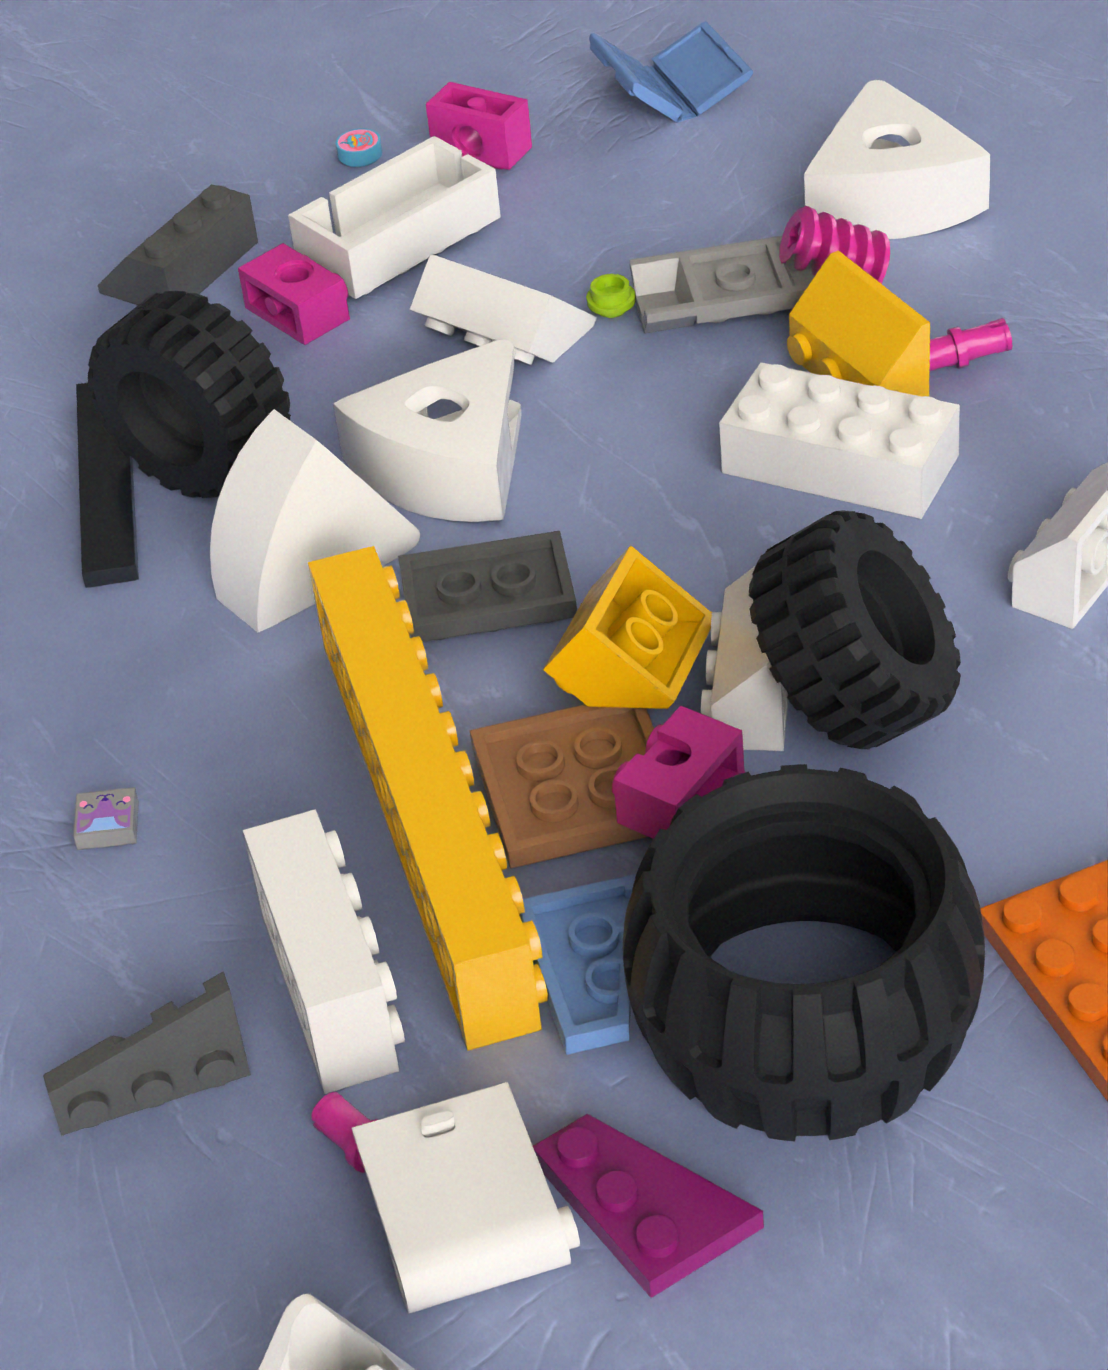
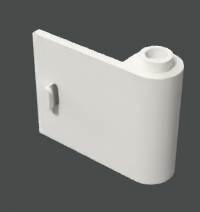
M508 1082L352 1127L353 1137L387 1237L396 1279L408 1314L571 1264L569 1249L580 1246L579 1235L572 1212L568 1205L561 1208L556 1207Z

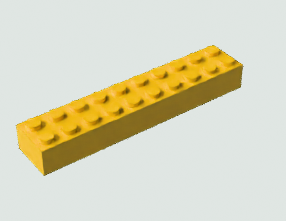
M374 546L308 562L323 647L467 1051L541 1031L538 1004L548 1001V994L539 965H533L534 960L543 957L539 936L534 922L531 920L522 923L519 914L525 912L519 884L515 876L504 878L502 870L507 869V861L500 836L497 832L489 835L486 832L485 828L490 827V818L484 796L481 791L471 793L469 789L470 786H474V778L465 750L454 751L453 747L458 746L454 721L450 711L440 713L438 708L443 707L440 687L435 673L425 675L423 672L428 670L425 649L420 636L412 638L409 636V634L414 633L412 618L406 600L399 602L395 600L400 598V593L392 565L382 567Z

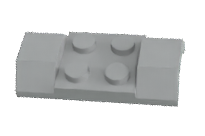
M782 236L631 259L629 261L633 289L635 290V302L644 333L690 327L694 325L695 319L697 324L705 322L719 323L730 318L755 314L769 315L780 310H792L815 277L811 270L812 260L803 271H798L794 268L795 254H792L786 263L781 264L779 254Z

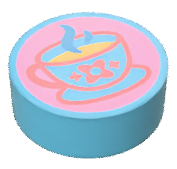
M366 128L352 129L342 133L336 139L338 159L347 166H367L376 162L382 155L381 138L374 130Z

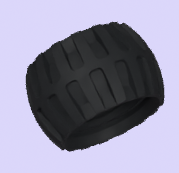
M807 764L781 765L779 771L765 772L752 776L749 772L738 774L725 779L721 787L703 797L696 794L680 806L672 818L669 828L658 831L640 863L625 914L623 932L624 975L635 1020L643 1037L649 1044L656 1061L669 1079L689 1100L696 1097L715 1119L737 1129L741 1124L752 1129L764 1131L770 1139L795 1141L796 1136L828 1135L829 1140L854 1136L859 1128L880 1120L887 1124L906 1113L915 1103L923 1089L931 1091L945 1075L961 1050L967 1030L978 1008L984 978L985 939L980 904L975 888L968 876L965 863L956 845L936 817L929 819L923 813L915 798L896 786L889 789L868 780L865 773L850 769L839 768L838 772L807 769ZM796 921H819L854 927L884 939L896 951L884 963L870 971L836 981L809 984L775 983L757 980L731 972L710 958L722 943L735 936L763 926Z

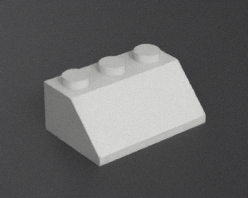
M430 254L410 310L428 317L425 327L449 336L453 335L455 328L466 331L464 341L476 346H482L496 340H509L514 345L515 360L532 365L534 357L552 363L555 362L594 326L597 318L549 294Z
M1108 462L1093 469L1077 489L1071 488L1064 498L1062 507L1052 519L1047 518L1041 523L1035 539L1025 551L1019 550L1014 555L1008 570V580L1013 583V608L1073 629L1108 586Z
M754 566L725 589L722 612H712L711 645L718 646V649L707 651L706 683L707 685H713V689L702 690L701 714L742 730L743 750L784 751L788 699L786 697L788 693L781 682L777 683L770 672L769 668L772 667L766 653H761L756 639L759 635L757 625L751 621L749 608L753 603V599L748 595Z

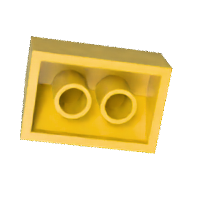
M839 250L831 253L789 313L787 348L793 361L798 365H802L813 374L830 375L841 380L869 386H882L888 390L929 397L930 322Z
M630 545L591 586L543 670L554 678L556 684L563 691L574 695L588 707L668 709L675 702L711 630L712 612Z

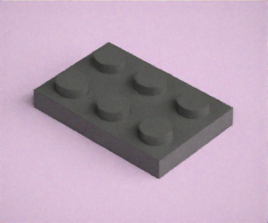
M560 531L398 556L404 597L410 611L414 629L411 638L420 636L422 642L443 640L445 638L481 632H494L501 629L538 623H551L557 620L573 618L577 612L575 593Z

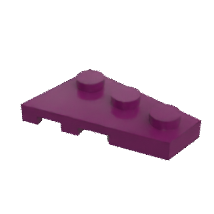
M589 1114L582 1116L533 1145L544 1176L650 1298L764 1228L763 1210Z

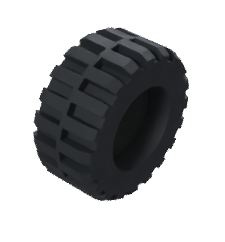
M165 291L164 293H155L145 299L97 339L96 345L92 347L88 364V386L94 389L91 399L95 410L100 411L104 418L102 424L108 434L115 436L120 443L118 448L127 458L131 456L139 464L138 469L148 477L155 476L160 480V485L171 491L180 489L184 496L219 497L225 479L239 452L254 430L270 412L275 409L290 420L291 415L288 413L290 409L289 393L283 391L284 378L279 367H274L269 359L271 353L263 342L259 344L250 334L253 330L243 320L237 321L230 316L231 310L220 303L210 304L208 303V297L197 293L186 294V291Z
M845 510L834 511L770 547L760 556L749 584L748 596L753 599L749 610L751 621L757 625L759 632L756 639L761 653H766L772 666L769 668L777 683L781 682L788 693L786 698L796 711L802 710L807 716V723L818 732H827L829 740L840 745H847L850 748L870 749L878 747L946 711L960 684L961 674L957 669L961 664L960 651L954 645L956 634L953 624L947 620L944 612L946 606L940 594L934 591L929 582L931 577L923 565H918L912 557V550L904 541H898L893 536V531L884 523H875L874 518L865 513Z

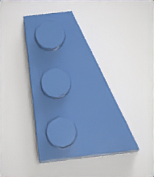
M636 874L523 899L525 912L519 914L522 923L532 920L535 924L543 957L534 960L533 963L534 965L538 964L542 971L548 994L547 1002L566 1055L629 1041L631 1003L624 975L623 932L625 914L632 895Z

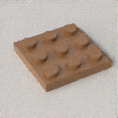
M584 704L469 730L474 756L510 869L648 837L617 823L615 795L612 793V781L620 765L625 761H630L637 753L643 756L646 753V743L654 729L646 708L588 707Z

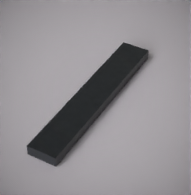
M88 383L76 384L81 565L85 588L135 581L139 579L133 459L131 456L128 458L118 448L120 445L113 434L109 435L103 426L104 418L100 411L95 410L91 399L94 389L90 388Z

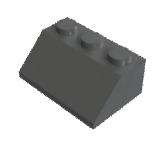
M210 185L126 256L98 284L99 293L135 305H139L155 293H164L165 291H186V294H200L258 243L250 195L228 189L224 186Z

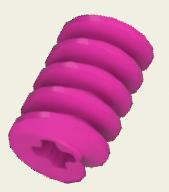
M804 206L799 208L786 224L781 239L779 258L782 264L786 263L792 254H795L794 268L798 271L805 270L812 260L811 270L815 276L828 256L839 250L882 284L890 261V242L887 234L882 231L874 230L870 232L869 228L862 224L853 226L851 221L839 218L835 220L834 216L829 213L822 212L817 214L815 209Z

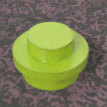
M605 274L591 282L586 300L587 306L592 312L606 318H615L630 310L635 304L636 297L635 290L630 286L629 280L619 274Z

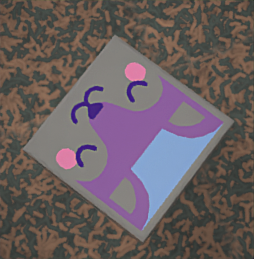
M135 787L76 794L73 836L77 850L137 844L139 801Z

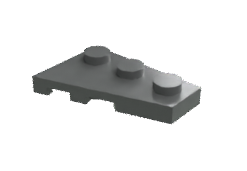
M224 971L204 982L203 985L206 993L180 1008H177L171 1001L150 1013L153 1023L126 1039L110 1036L43 1075L61 1136L84 1128H92L103 1122L140 1110L157 1107L166 1102L209 1088L220 1087L228 1082L251 1075L230 988Z

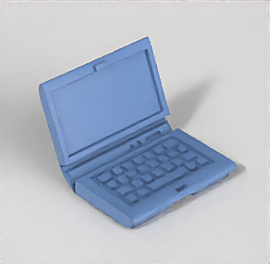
M707 21L699 24L651 58L654 63L653 66H643L640 61L595 33H591L589 36L590 50L604 66H611L616 71L615 79L630 96L638 97L676 122L698 117L742 86L753 74V70Z

